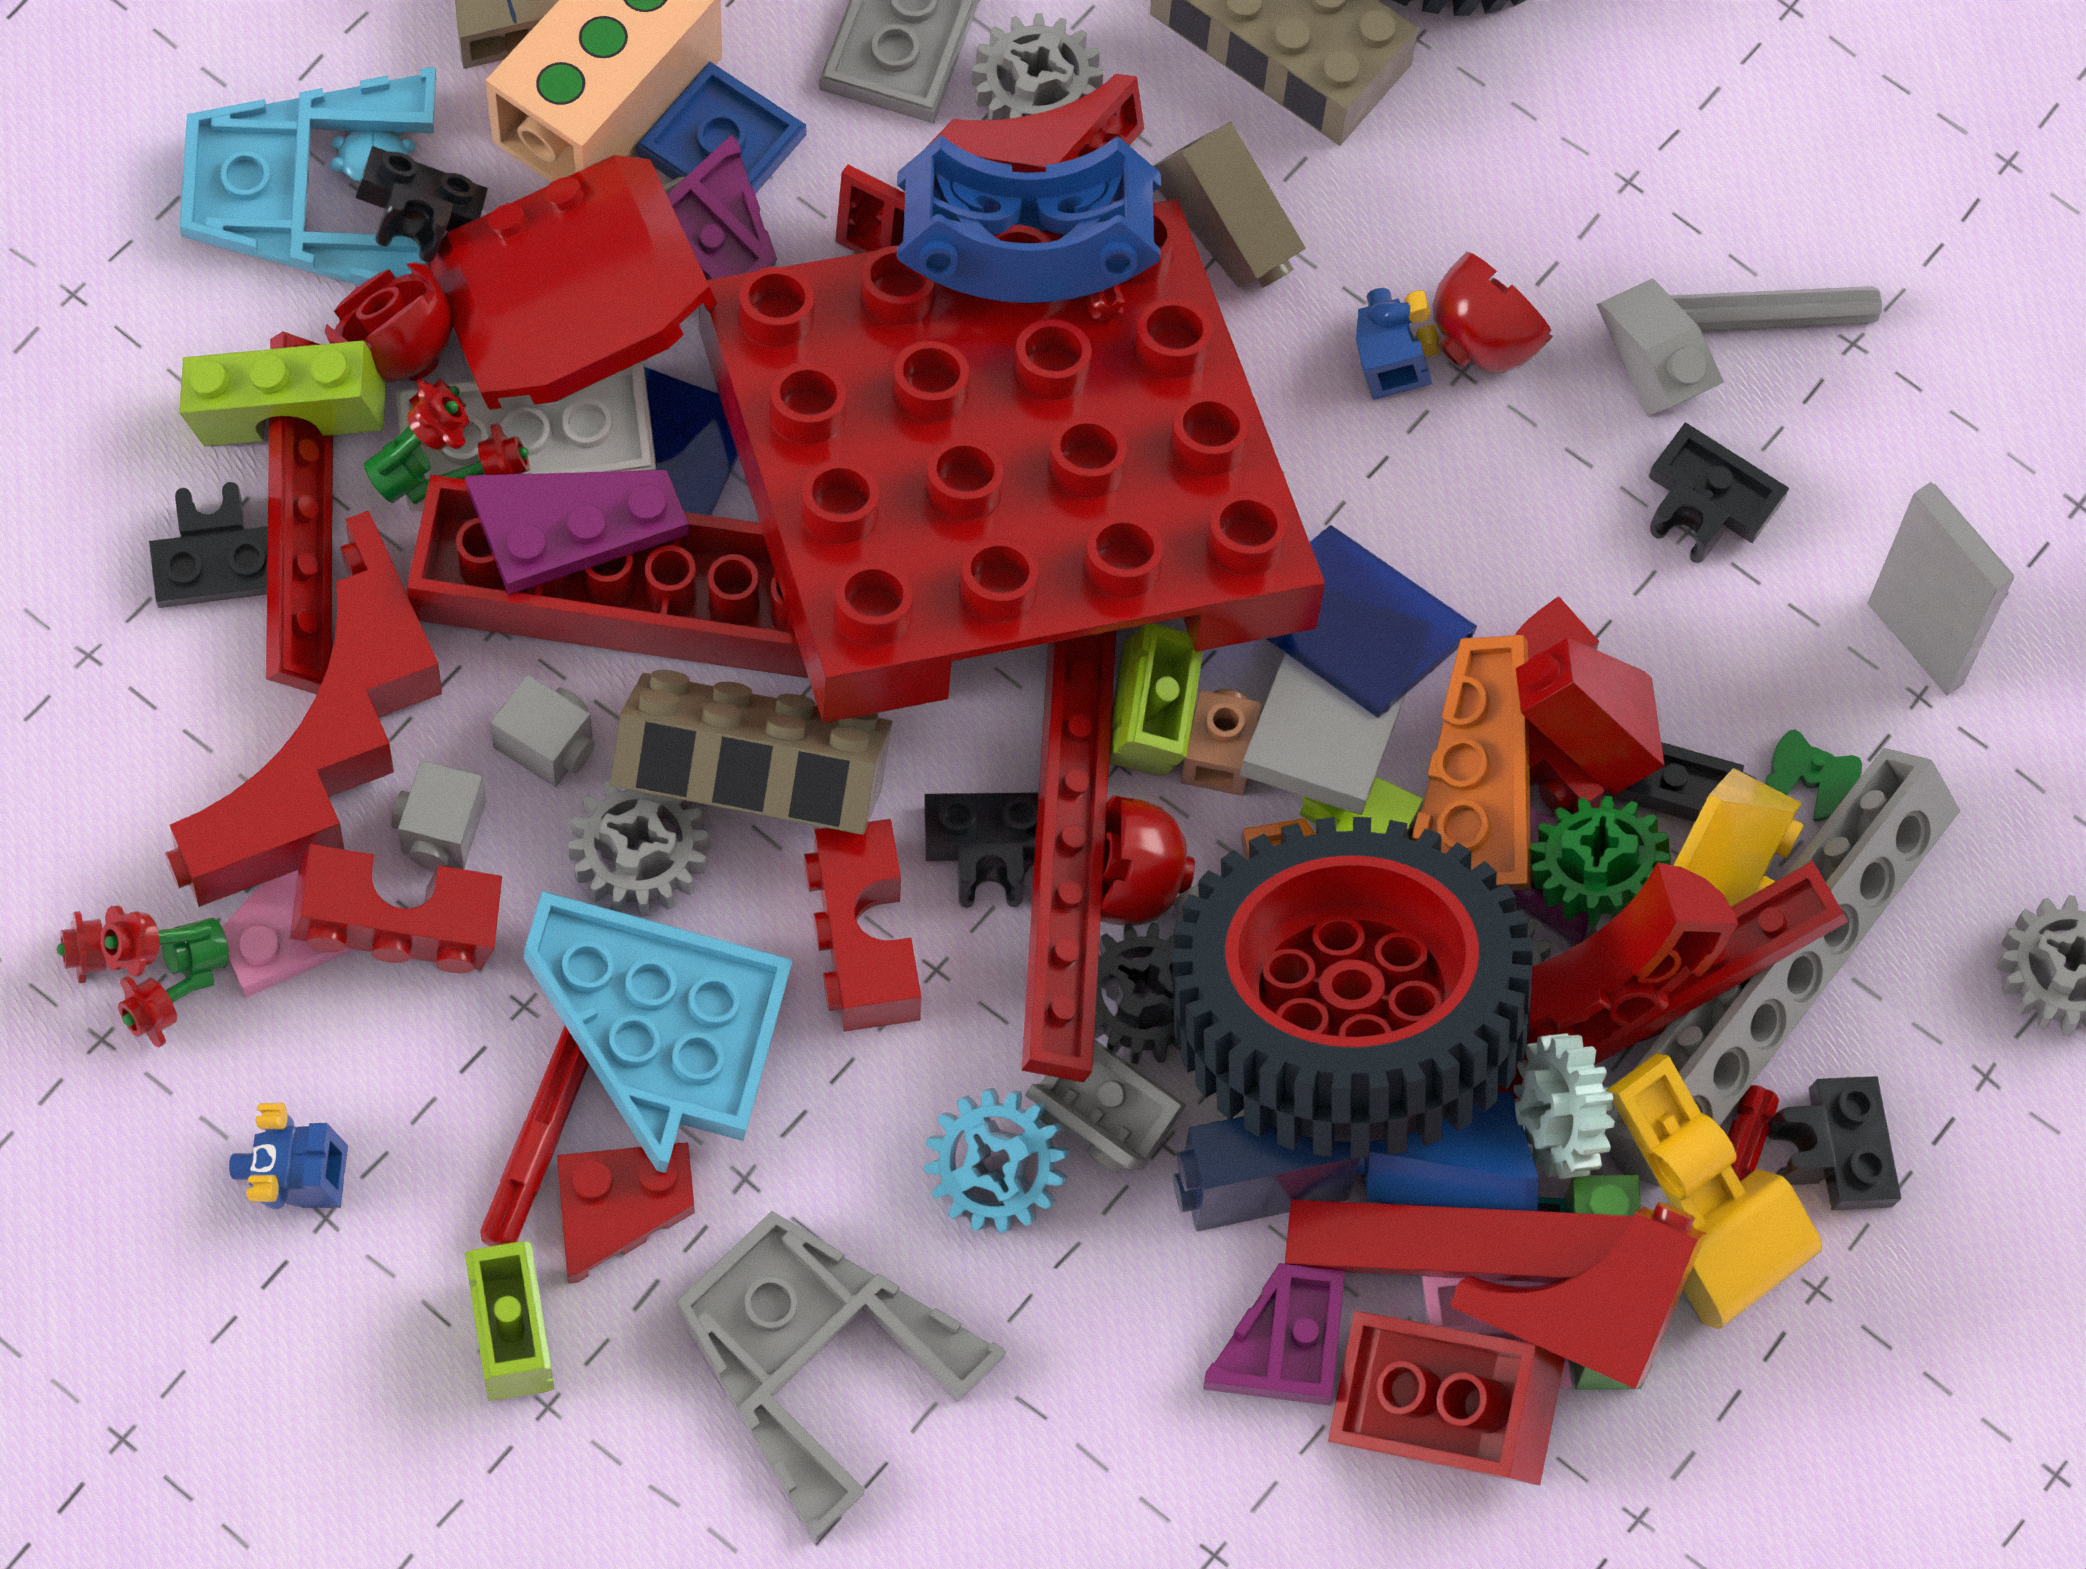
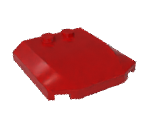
M613 155L568 177L556 179L548 186L512 203L503 204L492 212L446 233L435 259L427 263L429 269L440 283L452 308V325L478 389L489 410L502 409L499 402L500 398L530 395L534 405L552 403L669 349L684 335L679 325L702 303H704L707 312L717 304L651 160Z

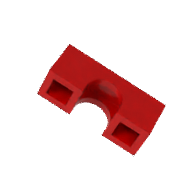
M891 819L870 821L864 835L831 828L814 829V852L804 854V866L809 892L821 891L824 909L823 912L813 913L818 951L830 950L834 970L823 973L828 1011L840 1010L844 1032L920 1021L922 997L912 938L879 940L866 934L857 923L859 917L871 907L900 902L901 874Z
M309 844L298 868L290 939L306 941L308 947L321 952H340L345 950V948L371 952L372 957L389 963H402L410 958L436 962L437 968L451 973H468L474 969H483L495 949L502 876L438 865L426 887L425 903L415 908L404 909L388 904L376 892L372 881L374 854Z

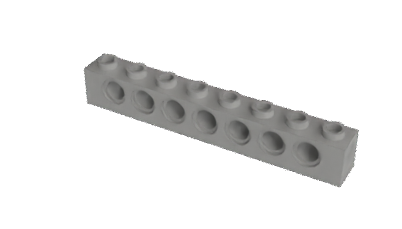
M1883 748L1783 876L1785 877L1813 861L1848 922L1669 1023L1635 1068L1656 1053L1669 1056L1700 1112L1712 1118L1719 1126L1959 814L1960 809L1931 759ZM1612 1102V1110L1607 1111L1606 1114L1615 1121L1614 1128L1605 1129V1136L1611 1146L1609 1154L1622 1174L1639 1175V1180L1661 1187Z

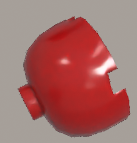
M1467 251L1448 270L1437 287L1432 303L1433 320L1443 335L1437 346L1461 369H1464L1470 362L1487 372L1505 373L1519 368L1536 356L1553 338V335L1549 334L1552 329L1538 310L1516 287L1511 285L1507 288L1499 280L1493 278L1492 276L1497 270L1477 255Z
M417 262L407 263L406 265L411 274H405L398 278H395L391 270L388 269L375 275L353 290L334 310L340 320L335 330L326 324L324 332L330 344L364 341L371 351L378 373L386 382H397L405 379L416 381L434 371L439 364V356L445 350L452 332V308L440 283L427 265Z
M1117 795L1112 796L1107 801L1101 904L1102 923L1112 925L1131 923L1132 926H1139L1154 922L1173 906L1178 893L1182 894L1191 887L1195 873V860L1193 857L1186 856V839L1175 818L1162 807L1143 800Z

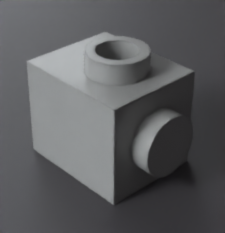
M529 674L525 676L490 722L493 748L554 787H557L568 771L575 774L584 766L595 745V742L592 740L591 715L586 704L569 690L558 688L554 691Z
M420 760L411 791H401L399 793L392 815L391 826L398 829L402 853L409 855L411 860L424 867L437 869L438 865H450L464 869L486 803L483 775Z

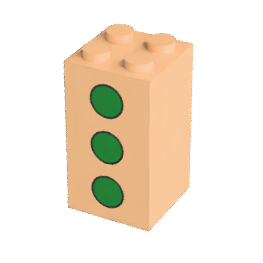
M559 0L485 80L492 142L551 183L556 179L568 177L613 155L633 157L636 154L637 143L710 61L716 65L722 59L720 0Z

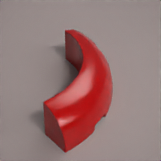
M1657 862L1648 880L1637 895L1603 928L1567 951L1532 966L1529 1034H1527V1044L1537 1043V1037L1568 1033V1036H1582L1583 1047L1593 1046L1595 1050H1598L1636 1030L1664 1011L1669 1005L1667 995L1685 981L1691 973L1701 977L1723 951L1738 926L1735 913L1725 896L1705 878L1683 867ZM1526 1052L1523 1060H1528Z

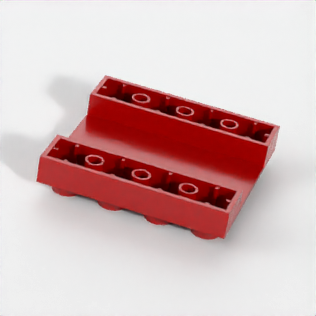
M1178 198L1153 203L1154 243L1160 248V260L1140 274L1119 284L1125 300L1122 306L1123 314L1117 319L1109 318L1103 322L1096 321L1091 316L1086 303L1089 297L1086 296L1054 302L1023 303L981 298L953 290L926 278L897 259L898 246H888L877 251L784 267H766L755 272L707 280L717 304L709 312H707L704 303L699 306L698 329L823 723L947 700L949 697L952 661L1178 618H1183L1195 652L1317 629L1325 581ZM1013 225L1004 233L993 235L1000 241L1013 243H1046L1058 241L1062 238L1060 234L1040 231L1026 225Z

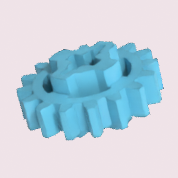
M995 1088L986 1089L982 1092L980 1107L977 1106L976 1102L969 1095L957 1100L961 1117H957L949 1112L942 1113L937 1120L941 1127L947 1131L945 1136L933 1135L927 1138L926 1141L928 1147L939 1152V1159L924 1165V1172L940 1174L943 1182L931 1194L934 1198L944 1197L949 1194L954 1199V1203L948 1213V1216L952 1219L966 1211L973 1213L971 1225L972 1229L976 1231L983 1229L989 1218H994L998 1232L1006 1233L1011 1230L1012 1215L1014 1214L1025 1226L1036 1221L1035 1210L1032 1204L1035 1203L1047 1210L1053 1207L1057 1201L1047 1190L1048 1185L1061 1186L1066 1183L1068 1178L1063 1172L1054 1169L1055 1162L1070 1155L1069 1148L1053 1147L1051 1138L1058 1134L1062 1126L1059 1122L1045 1127L1042 1125L1039 1119L1044 1112L1045 1105L1041 1102L1033 1105L1027 1111L1022 1109L1021 1091L1014 1090L1010 1092L1005 1102L999 1103V1097ZM990 1117L1009 1119L1026 1131L1016 1135L1000 1130L996 1121L991 1120ZM965 1131L966 1134L963 1137L969 1147L963 1166L957 1169L955 1161L956 1149ZM1005 1149L1010 1161L1002 1166L1003 1172L1000 1169H994L989 1172L983 1160L991 1155V1150L998 1152ZM1037 1152L1038 1172L1032 1187L1028 1189L1030 1184L1025 1176V1171L1030 1155ZM977 1186L993 1191L998 1201H1003L1004 1204L981 1200L968 1189Z

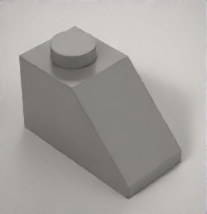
M1653 278L1596 304L1647 416L1676 406L1724 383L1699 326Z

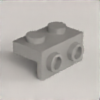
M1095 1039L1092 1073L1084 1083L1045 1075L1040 1084H1032L1025 1094L1034 1103L1041 1102L1045 1105L1044 1112L1039 1120L1046 1125L1059 1122L1062 1126V1129L1059 1131L1060 1134L1066 1135L1070 1129L1078 1133L1091 1143L1086 1152L1097 1162L1116 1173H1119L1122 1167L1130 1171L1143 1169L1186 1107V1104Z

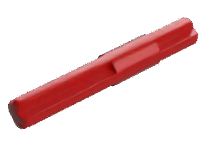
M565 1025L481 1227V1241L490 1247L517 1242L589 1066V1062Z

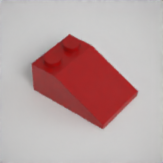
M1354 1310L1328 1442L1540 1486L1565 1358L1532 1343Z

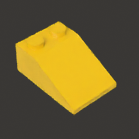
M1733 768L1709 794L1674 866L1683 867L1708 880L1725 896L1732 907L1775 882V880L1765 876L1776 854L1786 859L1788 858L1800 836L1804 824L1794 818L1802 803Z

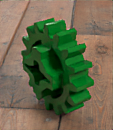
M1605 796L1601 803V808H1592L1586 798L1578 799V812L1570 814L1561 807L1555 810L1556 826L1541 823L1538 827L1539 842L1532 843L1530 847L1533 885L1535 889H1543L1544 904L1549 908L1563 902L1564 919L1569 921L1577 916L1580 911L1585 912L1588 916L1589 926H1596L1601 914H1610L1612 919L1617 916L1646 883L1657 862L1671 865L1669 836L1667 833L1658 832V818L1652 814L1639 820L1638 803L1633 801L1627 804L1622 811L1614 809L1612 796Z

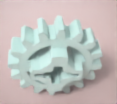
M1568 1033L1537 1037V1043L1527 1044L1526 1054L1528 1060H1523L1517 1064L1519 1073L1523 1078L1522 1084L1514 1085L1513 1090L1521 1098V1101L1515 1102V1114L1518 1125H1525L1526 1129L1524 1132L1527 1142L1534 1147L1532 1151L1534 1164H1544L1545 1176H1558L1559 1179L1590 1175V1170L1602 1167L1599 1153L1609 1152L1611 1148L1605 1136V1129L1614 1128L1615 1121L1606 1114L1607 1111L1612 1110L1613 1094L1606 1091L1609 1087L1603 1088L1602 1086L1607 1071L1605 1067L1595 1068L1596 1050L1593 1046L1583 1047V1040L1580 1035L1568 1036Z

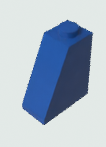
M1512 1091L1498 1092L1497 1102L1486 1112L1473 1104L1472 1123L1458 1132L1446 1119L1442 1120V1140L1424 1146L1417 1132L1407 1134L1406 1152L1388 1155L1385 1140L1370 1141V1157H1360L1356 1175L1362 1176L1368 1201L1395 1205L1521 1211L1538 1210L1539 1177L1523 1126L1518 1125L1515 1100Z

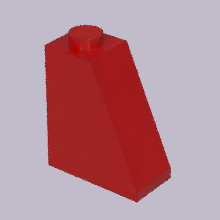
M1568 637L1546 651L1535 654L1526 663L1516 668L1521 714L1612 796L1665 766L1652 677L1645 671Z

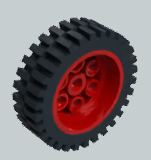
M1335 817L1316 819V834L1304 836L1299 823L1281 827V844L1273 846L1265 834L1249 840V859L1246 860L1235 850L1221 858V876L1210 870L1198 881L1199 897L1191 894L1188 895L1182 906L1183 921L1177 920L1173 934L1174 948H1172L1174 1029L1176 1043L1181 1045V1060L1187 1073L1195 1071L1196 1087L1205 1098L1217 1092V1110L1229 1120L1244 1109V1129L1261 1137L1270 1124L1276 1126L1277 1145L1295 1150L1302 1135L1313 1138V1154L1332 1157L1334 1141L1351 1142V1158L1370 1157V1141L1385 1140L1388 1155L1407 1151V1134L1417 1132L1424 1146L1442 1140V1120L1444 1119L1458 1132L1472 1123L1473 1104L1486 1112L1497 1102L1498 1085L1506 1089L1509 1087L1516 1075V1061H1523L1527 1049V1034H1529L1533 949L1532 938L1528 937V921L1523 909L1515 911L1516 895L1508 884L1496 888L1497 871L1486 861L1471 870V850L1457 842L1444 854L1441 852V834L1428 829L1423 830L1417 841L1407 839V823L1389 820L1386 834L1371 832V817H1353V831L1336 832Z

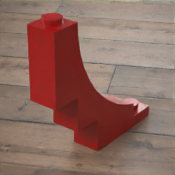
M369 510L345 519L349 543L340 546V551L349 577L336 581L337 620L335 640L321 686L301 724L281 750L259 772L236 790L202 811L170 824L175 849L165 852L169 869L178 889L190 886L198 907L298 870L309 844L344 849L340 822L329 797L394 773L390 743L379 717L442 694L439 664Z

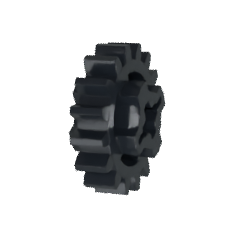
M1130 923L1124 925L1123 941L1117 943L1114 938L1106 933L1100 937L1099 949L1101 955L1098 958L1094 1039L1105 1034L1108 1037L1107 1048L1113 1053H1117L1122 1046L1130 1048L1132 1064L1139 1063L1145 1050H1152L1158 1063L1165 1062L1168 1045L1173 1044L1176 1049L1181 1051V1045L1176 1043L1174 1029L1172 948H1174L1173 935H1171L1168 941L1159 938L1158 923H1151L1147 936H1137L1136 930ZM1101 987L1107 990L1106 996L1116 1002L1118 1010L1115 1016L1111 1014L1105 1005ZM1146 987L1156 992H1149L1144 999L1137 998L1134 993L1141 994Z

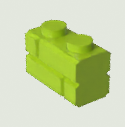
M1154 623L1146 624L1136 632V635H1132L1124 643L1111 728L1114 731L1111 733L1110 764L1156 776H1165L1174 768V765H1178L1187 757L1203 651L1195 652L1187 632Z
M521 1241L465 1252L488 1401L554 1390L531 1241Z

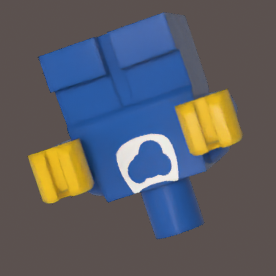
M1387 288L1371 290L1366 295L1368 307L1358 309L1356 343L1362 369L1373 400L1432 385L1425 356H1434L1440 352L1437 346L1439 336L1436 326L1428 324L1420 327L1416 331V337L1413 338L1409 325L1412 322L1427 321L1430 316L1425 291L1416 290L1410 292L1405 297V302L1400 303L1399 298L1392 300L1390 290Z
M260 1103L257 1106V1110L262 1113V1116H256L255 1122L257 1127L265 1130V1132L255 1134L252 1153H233L229 1161L231 1178L233 1180H248L249 1185L252 1187L246 1190L248 1200L260 1202L271 1209H280L284 1204L301 1208H341L348 1152L347 1143L328 1123H309V1126L295 1127L293 1119L287 1114L285 1103Z

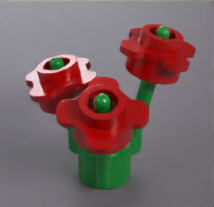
M419 378L416 381V384L419 386L417 393L409 400L413 406L407 415L409 426L398 437L383 446L380 452L364 462V468L369 480L380 495L390 503H395L404 495H407L415 505L426 498L429 479H425V473L431 470V464L425 452L419 446L421 443L435 450H441L447 445L453 449H460L465 445L466 441L462 433L463 429L469 424V418L464 409L467 405L459 397L460 391L458 387H449L442 379L431 385L427 380L424 381ZM495 423L490 426L492 438L478 443L479 462L440 476L465 479V476L522 474L530 471L529 451L524 447L518 436L507 438L500 424Z
M119 905L108 908L105 915L106 924L103 928L100 919L82 921L81 912H73L71 929L60 931L61 943L57 946L56 950L62 956L65 969L76 968L79 984L86 983V974L90 972L106 971V963L111 970L125 968L130 976H140L143 974L146 965H150L156 960L160 945H162L164 960L170 972L173 974L182 973L186 976L184 980L167 990L153 978H148L138 985L130 976L120 980L121 987L125 993V1000L118 1004L123 1023L137 1037L146 1033L153 1045L158 1048L166 1044L162 1031L177 1022V1013L173 1003L192 991L213 986L214 978L212 971L225 968L228 965L229 949L222 926L213 917L176 926L172 929L158 930L155 921L149 914L140 913L139 911L126 914Z

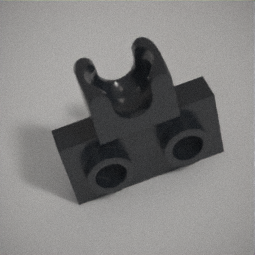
M372 146L355 198L384 208L375 237L376 243L385 247L390 245L395 236L409 237L419 245L420 259L425 262H432L438 252L445 231L450 232L481 217L488 188L473 183L469 178L461 174L446 173L418 163L406 154L388 152Z
M1685 422L1654 463L1649 474L1651 480L1670 491L1657 508L1650 524V531L1653 537L1659 539L1666 536L1669 530L1677 525L1690 527L1696 534V544L1690 551V559L1694 563H1700L1705 560L1722 537L1726 527L1753 544L1786 499L1789 487Z
M227 482L222 488V505L219 510L212 514H202L196 510L191 492L187 488H180L176 491L175 500L181 537L149 541L155 598L158 608L267 595L268 526L245 529L240 488L236 483Z
M1039 792L924 794L926 861H958V902L962 907L969 908L973 906L976 888L987 881L997 882L1004 888L1006 902L1009 906L1018 907L1021 905L1024 895L1023 860L1035 859Z
M1878 1076L1816 1079L1808 1088L1812 1106L1786 1107L1774 1114L1767 1125L1770 1130L1767 1136L1773 1140L1790 1141L1799 1150L1798 1153L1790 1157L1787 1166L1780 1168L1775 1174L1783 1176L1790 1185L1819 1184L1823 1179H1826L1831 1210L1889 1208L1902 1199Z

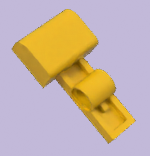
M1659 1053L1654 1054L1606 1090L1613 1094V1104L1671 1206L1694 1216L1695 1220L1692 1227L1706 1233L1683 1289L1704 1325L1721 1329L1822 1251V1242L1818 1232L1794 1189L1783 1176L1756 1169L1742 1181H1739L1731 1167V1164L1736 1161V1152L1730 1139L1712 1118L1700 1112L1669 1056Z

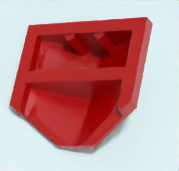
M847 164L841 173L835 242L858 254L877 251L888 246H899L903 242L905 192Z

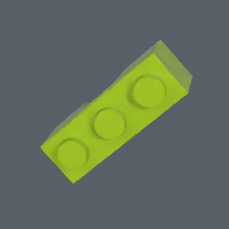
M364 341L183 357L179 414L203 446L263 441L265 419L276 416L298 417L310 421L317 426L323 436L383 431L386 381L378 373L371 351Z

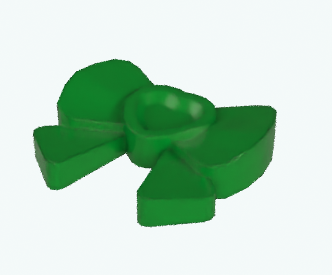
M1794 729L1788 731L1777 744L1771 759L1772 774L1766 777L1765 784L1786 795L1790 793L1800 779L1808 788L1818 787L1813 820L1819 822L1831 816L1859 780L1862 774V761L1854 755L1834 757L1832 754L1817 747H1811L1804 736Z

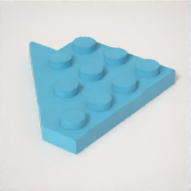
M542 891L526 942L523 959L656 1171L667 1172L680 1124L744 1141L793 959Z

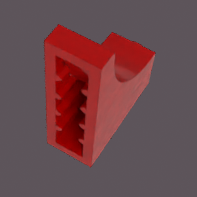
M1115 74L1098 89L1074 102L1029 116L1001 120L952 119L927 146L942 135L954 145L971 154L994 162L1012 165V172L1022 173L1046 172V165L1079 158L1104 146L1116 136L1120 137L1130 146L1145 129L1137 76Z
M1657 1202L1654 1210L1644 1206L1636 1211L1617 1244L1604 1258L1587 1271L1566 1280L1540 1286L1502 1285L1470 1275L1458 1283L1449 1307L1636 1389L1645 1381L1706 1233L1692 1227L1695 1217L1674 1206Z

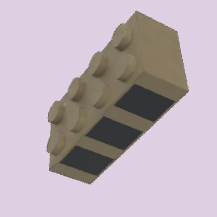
M1151 0L1150 15L1339 146L1342 145L1412 65L1419 29L1379 0Z
M656 670L651 674L642 673L620 713L610 786L864 835L881 793L893 720L878 718V714L874 713L823 723L818 706H815V702L806 696L782 694L777 698L757 695L752 694V689L748 686L735 682H719L714 686L690 682L687 675L673 670Z

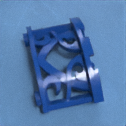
M940 135L897 172V186L905 191L903 242L897 247V259L926 278L953 290L1005 302H1054L1103 291L1129 280L1160 260V248L1154 243L1153 192L1161 187V173L1118 136L1104 146L1079 158L1046 165V172L1022 173L1012 172V165L994 162L971 154ZM1013 225H1026L1040 231H1050L1065 236L1058 241L1046 243H1013L1000 241L993 235L1004 233Z

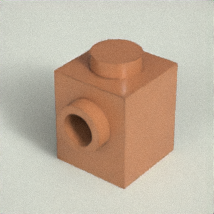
M1219 689L1214 692L1199 691L1190 732L1187 757L1184 761L1182 784L1243 796L1247 778L1239 774L1243 759L1259 721L1262 702L1252 701L1245 694L1230 689Z

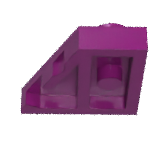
M730 135L667 194L706 280L755 272L766 267H774L777 261L769 233L765 230L760 216V206L754 188L750 186L741 159L740 146L738 141Z
M1279 1263L1262 1288V1292L1252 1308L1247 1310L1234 1329L1233 1336L1223 1351L1207 1369L1203 1390L1330 1405L1333 1397L1345 1271Z

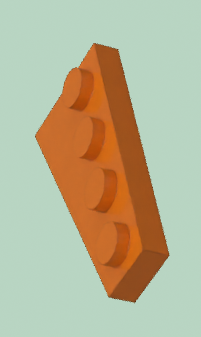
M1524 635L1460 639L1442 713L1444 720L1437 750L1433 751L1427 774L1430 779L1422 812H1418L1412 838L1414 841H1417L1424 829L1441 834L1442 853L1446 854L1457 842L1471 850V870L1486 861L1497 871L1496 888L1508 884L1512 891L1531 890L1529 720L1520 711L1516 668L1528 661V641Z

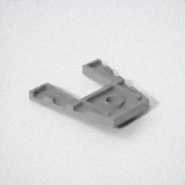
M771 1211L676 1301V1309L808 1533L817 1541L863 1496L865 1489L773 1396L863 1310L957 1403L1005 1357L1006 1351L994 1342L990 1344L961 1327V1322L935 1308L932 1310L900 1291V1286L880 1274L873 1275L844 1258L845 1254Z

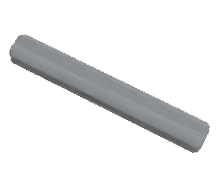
M1874 286L1670 295L1693 319L1700 330L1874 323L1879 320L1882 311L1880 291Z

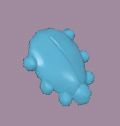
M345 130L349 134L346 139L342 136H337L332 140V147L339 150L337 154L338 157L332 159L330 167L333 171H342L351 179L360 181L372 146L388 152H400L408 155V153L415 150L416 145L411 139L403 141L400 139V136L405 132Z

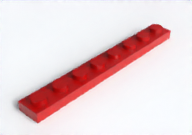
M1116 630L1048 643L1021 1071L1083 1083L1092 1073Z

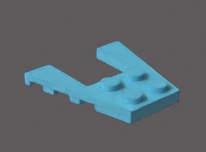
M436 67L420 69L421 74L399 79L388 80L387 75L361 80L360 86L323 93V88L299 92V98L266 104L265 99L187 114L180 214L182 237L359 286L388 269L391 270L395 278L411 274L406 265L407 263L417 262L427 265V262L419 257V245L409 237L395 236L390 245L384 247L376 243V234L306 231L312 129L434 133Z

